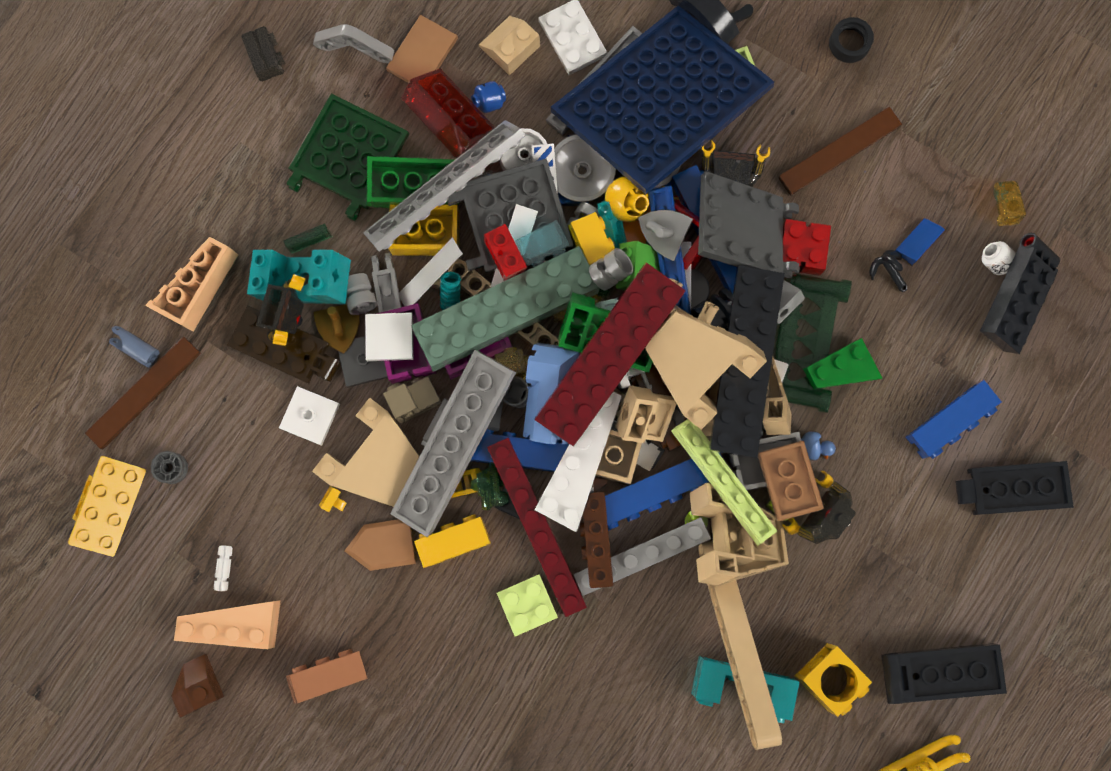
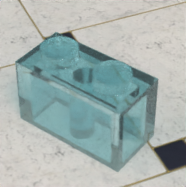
M557 220L515 240V244L527 267L532 265L533 268L546 262L544 258L553 255L555 258L565 253V248L569 246Z

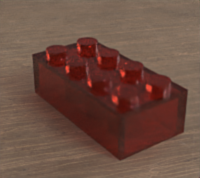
M441 68L412 78L401 97L456 159L495 128Z

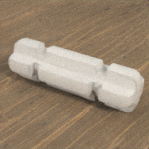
M221 545L218 548L220 558L217 559L215 577H217V581H214V590L216 591L228 590L229 582L227 578H229L231 566L229 556H232L233 549L231 546Z

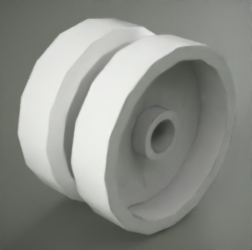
M521 128L525 137L521 139L518 146L508 149L503 153L500 159L502 170L505 171L532 163L531 145L547 144L541 134L532 129ZM520 154H521V155L527 154L528 157H527V158H522V157L520 156Z

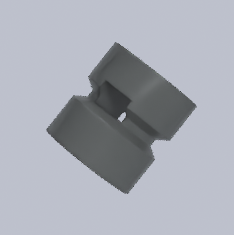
M514 376L502 400L515 408H526L527 387L531 384L521 377Z

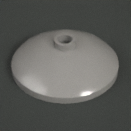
M578 135L567 137L555 147L557 192L571 201L589 202L601 197L606 192L608 186L614 180L615 167ZM581 167H584L587 170V172L583 175L579 174L578 170Z

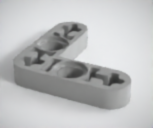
M347 24L316 32L313 42L315 47L324 51H332L350 45L383 63L392 61L394 49Z

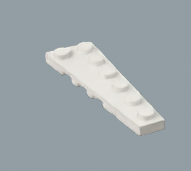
M615 392L610 395L574 447L569 444L535 508L537 512L575 532L578 530L622 397Z

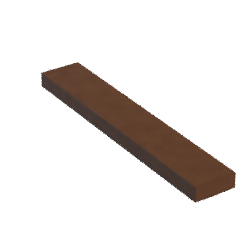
M888 107L784 172L778 179L791 196L900 128L902 123L892 109Z
M182 337L85 434L103 450L201 352L187 338Z

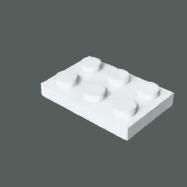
M572 0L538 17L541 27L568 75L591 65L607 54L604 45L578 0Z

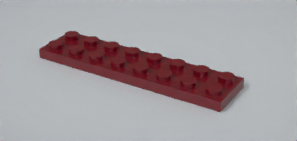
M645 262L535 416V421L574 447L686 290Z

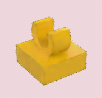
M329 486L319 506L330 512L332 506L343 511L347 503L338 498L341 492L337 488Z

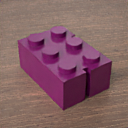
M418 303L376 313H412L413 324L424 319L422 309ZM414 332L413 360L384 361L388 380L392 384L413 380L412 375L417 378L437 374L436 371H432Z

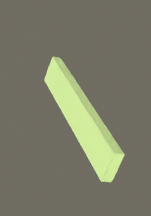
M688 419L676 426L671 432L756 545H760L776 533V528L720 454L709 450L710 441L701 429Z

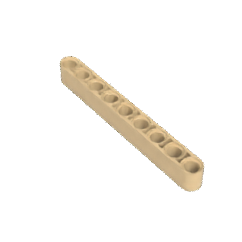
M713 541L699 544L700 557L714 550ZM737 581L718 586L707 584L752 745L755 750L780 746L782 744L781 731Z

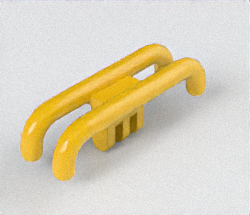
M947 735L878 771H900L905 767L907 771H944L958 763H968L971 758L969 754L960 752L948 756L937 763L930 759L928 756L940 749L961 743V738L958 735Z

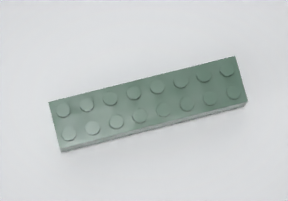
M580 246L411 325L432 371H437L472 354L474 350L483 349L566 309L572 292L587 297L598 294L600 288L593 282L590 276V266Z

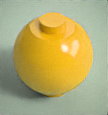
M625 176L614 180L608 186L605 193V201L610 203L612 213L618 220L623 222L637 220L638 217L646 213L650 204L648 193L644 194Z

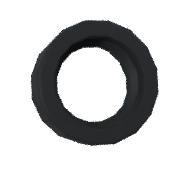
M849 17L843 19L836 24L829 38L830 50L842 62L854 63L860 61L868 54L874 42V33L871 26L860 18ZM844 30L858 32L863 37V47L857 51L845 49L839 42L840 33Z

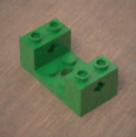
M572 292L559 332L558 346L581 353L610 311L595 307L594 298ZM645 348L631 368L645 372L650 371L653 361Z

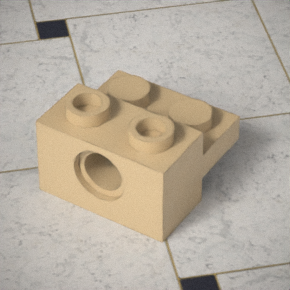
M629 385L615 427L622 440L644 443L647 439L663 442L677 403L673 396L655 394L651 389Z

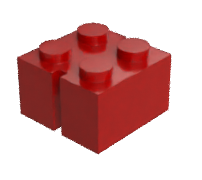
M786 219L783 223V262L794 261L799 263V267L801 263H805L800 273L821 276L826 270L831 225L810 223L807 227L806 222Z

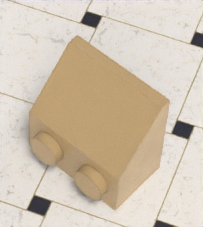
M509 16L479 44V47L510 75L540 47V36L524 20Z

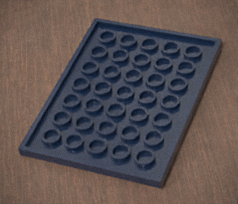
M677 6L552 105L551 113L644 194H647L774 87V81L680 6Z

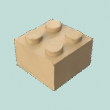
M610 430L595 476L631 485L642 443L622 440L617 431Z

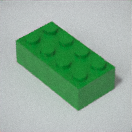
M367 156V207L390 208V205L400 204L455 159Z

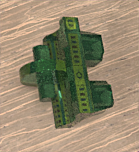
M491 462L487 469L477 473V478L470 482L471 489L478 491V496H481L482 510L487 511L493 506L502 507L508 502V493L499 490V487H502L504 483L495 464Z

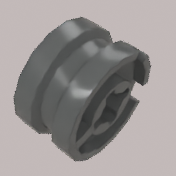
M161 452L154 457L151 463L153 477L163 483L177 484L186 477L188 472V463L185 457L175 452ZM167 464L173 465L172 471L167 472L169 467Z

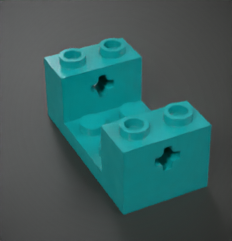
M253 250L247 294L267 303H284L287 294L285 286L291 282L293 274L303 278L309 275L308 284L303 285L301 292L293 288L291 289L293 293L289 303H293L291 298L295 299L297 296L303 303L346 304L351 260L334 250H312L311 257H286L274 250Z
M699 656L691 692L696 701H699V704L713 707V703L720 704L725 678L734 681L730 664ZM763 671L778 723H784L785 719L792 721L800 682L792 677Z

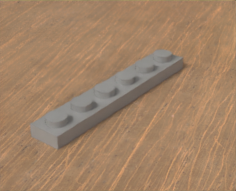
M702 517L611 557L613 582L710 540L711 537ZM588 568L573 574L583 596L600 589L590 588Z

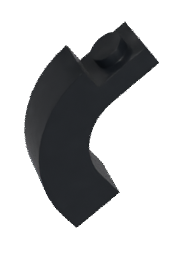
M669 0L672 5L680 6L682 9L693 14L702 25L726 44L740 33L731 14L720 0Z

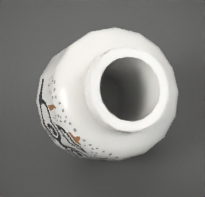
M1005 242L990 243L983 250L982 263L993 274L1004 275L1007 273L1016 253Z

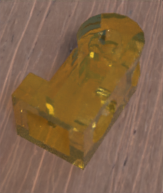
M1017 181L996 182L994 185V197L997 201L996 205L999 214L997 217L998 226L1019 224L1026 216Z

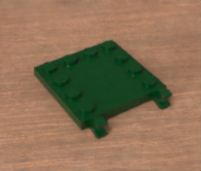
M330 94L288 168L293 174L288 179L287 185L290 186L289 189L298 192L303 178L351 201L345 214L348 215L347 218L356 221L361 207L367 210L369 208L367 207V156L397 157L409 136V132L334 94Z

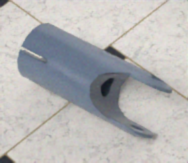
M112 327V332L117 334L120 339L111 338L109 340L111 345L148 368L154 365L159 357V350L122 327Z

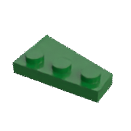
M862 338L803 369L813 389L883 379Z

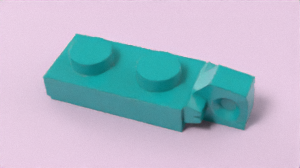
M602 201L597 205L598 214L602 217L606 226L604 232L607 238H611L614 247L619 248L620 243L627 242L623 223L612 213L610 203Z

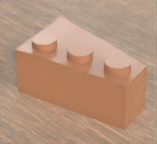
M351 648L338 653L339 658L330 661L328 656L316 660V666L307 668L305 664L293 668V674L286 676L293 702L300 703L368 679L360 652L353 653Z

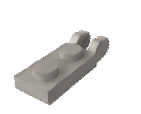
M385 253L387 265L385 270H380L377 255L371 256L372 276L379 313L401 308L396 271L393 267L391 254Z

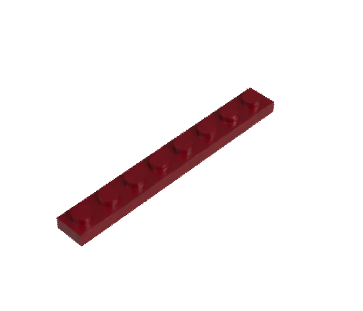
M505 438L488 446L487 449L565 617L587 608L546 516L535 510L539 501L510 438Z

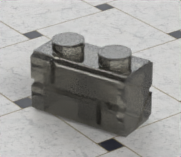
M263 26L242 34L241 37L248 56L260 81L263 82L284 74L282 65L286 63L281 51H276L275 46L278 45V42L273 32L269 33L267 28Z

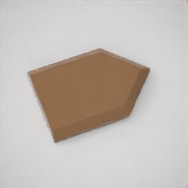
M399 519L363 525L344 551L370 571L416 564L412 529Z

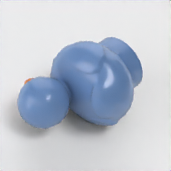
M813 431L805 433L801 441L804 440L810 460L819 459L821 454L825 459H828V456L835 453L834 443L824 441L820 444L821 434Z

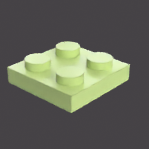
M540 574L497 593L514 636H518L558 618Z

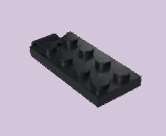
M1067 461L970 468L967 471L968 474L971 473L972 479L955 481L958 504L975 503L976 510H973V515L1074 508ZM983 488L987 489L986 494L983 492Z

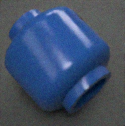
M495 81L477 85L474 89V95L471 96L474 107L479 108L482 113L499 110L502 108L503 102L506 101L502 85H498Z

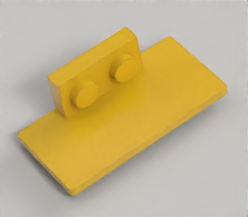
M101 456L93 476H88L72 519L76 522L68 544L108 556H115L146 469Z

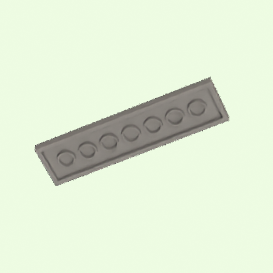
M506 120L364 231V235L379 252L382 249L389 248L397 237L407 234L412 229V225L417 221L426 219L430 215V211L436 206L445 204L450 195L465 188L470 179L480 176L485 171L484 168L489 164L499 161L504 152L518 146L521 139L525 137V134L521 128Z
M474 350L392 509L391 515L426 537L433 534L516 374L515 371L482 352Z

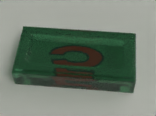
M324 223L283 240L289 252L293 254L331 238L332 234Z

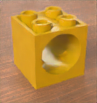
M829 643L795 675L797 680L828 712L837 717L840 714L843 716L848 713L853 706L851 703L857 697L860 699L865 696L870 690L868 686L872 683L838 646ZM840 664L847 674L846 687L839 695H828L826 697L821 689V676L829 666L839 667Z

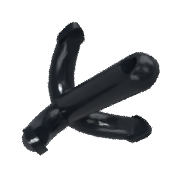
M886 250L882 256L875 258L869 271L871 280H874L878 267L883 264L899 291L905 292L907 284L898 272L902 271L903 267L897 261L902 260V255L894 250Z

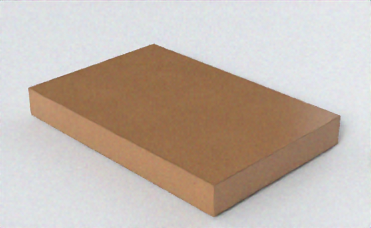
M420 15L386 69L388 72L424 92L456 43L458 36Z
M804 440L758 452L759 462L777 522L824 509Z

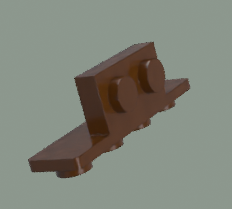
M589 493L583 512L584 523L579 524L580 537H585L586 546H581L582 560H587L590 588L612 587L613 576L605 493Z

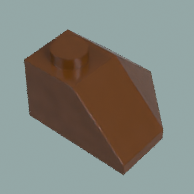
M207 654L183 664L171 695L180 718L224 697Z

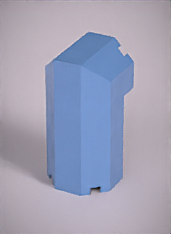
M537 343L532 348V350H536L534 356H529L527 364L526 382L531 385L527 387L528 396L523 437L529 436L531 441L546 444H556L557 440H562V444H568V442L535 421L534 418L578 358L580 352L557 345Z

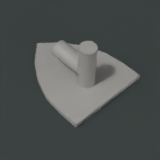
M658 210L638 217L641 230L647 242L655 251L674 261L693 219L673 210Z

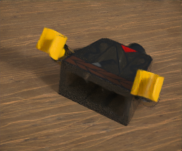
M711 140L710 148L705 149L704 146L701 148L704 152L702 154L701 170L753 187L762 175L766 163L764 158L770 155V147H768L766 154H761L759 152L761 144L758 145V158H755L756 154L714 150L715 143Z
M293 274L292 279L285 282L282 286L268 284L256 327L269 329L267 338L273 344L286 346L288 333L295 334L297 327L302 324L301 314L304 304L298 298L296 290L301 292L306 278Z
M821 471L825 475L824 480L819 481L815 478L820 486L829 488L821 498L824 509L811 512L802 526H799L794 518L788 519L792 523L791 525L785 526L782 524L787 533L791 535L798 533V536L815 544L822 543L828 539H838L856 515V512L851 508L853 505L851 493L839 483L833 482V478L825 471Z

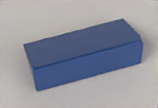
M924 218L895 251L901 254L902 258L909 264L913 265L945 229Z

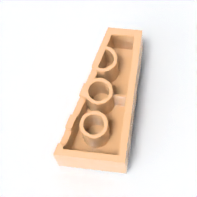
M209 237L189 258L190 262L183 269L180 268L175 273L176 277L168 285H164L159 290L160 294L154 300H150L145 306L194 332L238 254L228 246Z
M280 601L178 616L174 641L259 649L275 648Z

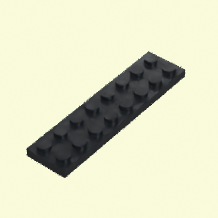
M742 265L737 267L727 331L747 337L764 351L767 362L751 378L733 364L720 376L716 400L717 414L714 416L709 446L711 451L751 458L758 457L785 273Z

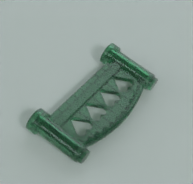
M801 274L792 275L790 284L799 288L804 297L814 302L820 310L808 315H802L800 308L803 304L800 303L780 323L776 340L775 360L787 363L788 365L797 363L804 369L829 355L838 302H848L852 281L842 279L840 282ZM798 320H806L816 332L798 337L796 335V330L799 328ZM800 341L813 353L799 359H794L792 357V351L795 350L793 343ZM788 366L782 382L788 403L818 408L819 412L828 413L832 390L813 389L807 376L790 381L787 377L788 373L791 372Z

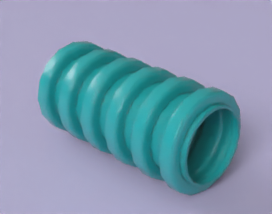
M446 272L441 275L440 308L442 310L460 302L461 277L455 272Z

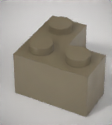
M424 376L415 378L409 386H406L404 383L401 385L400 383H395L387 388V392L383 393L395 419L401 424L441 405L442 402L428 376L425 378Z

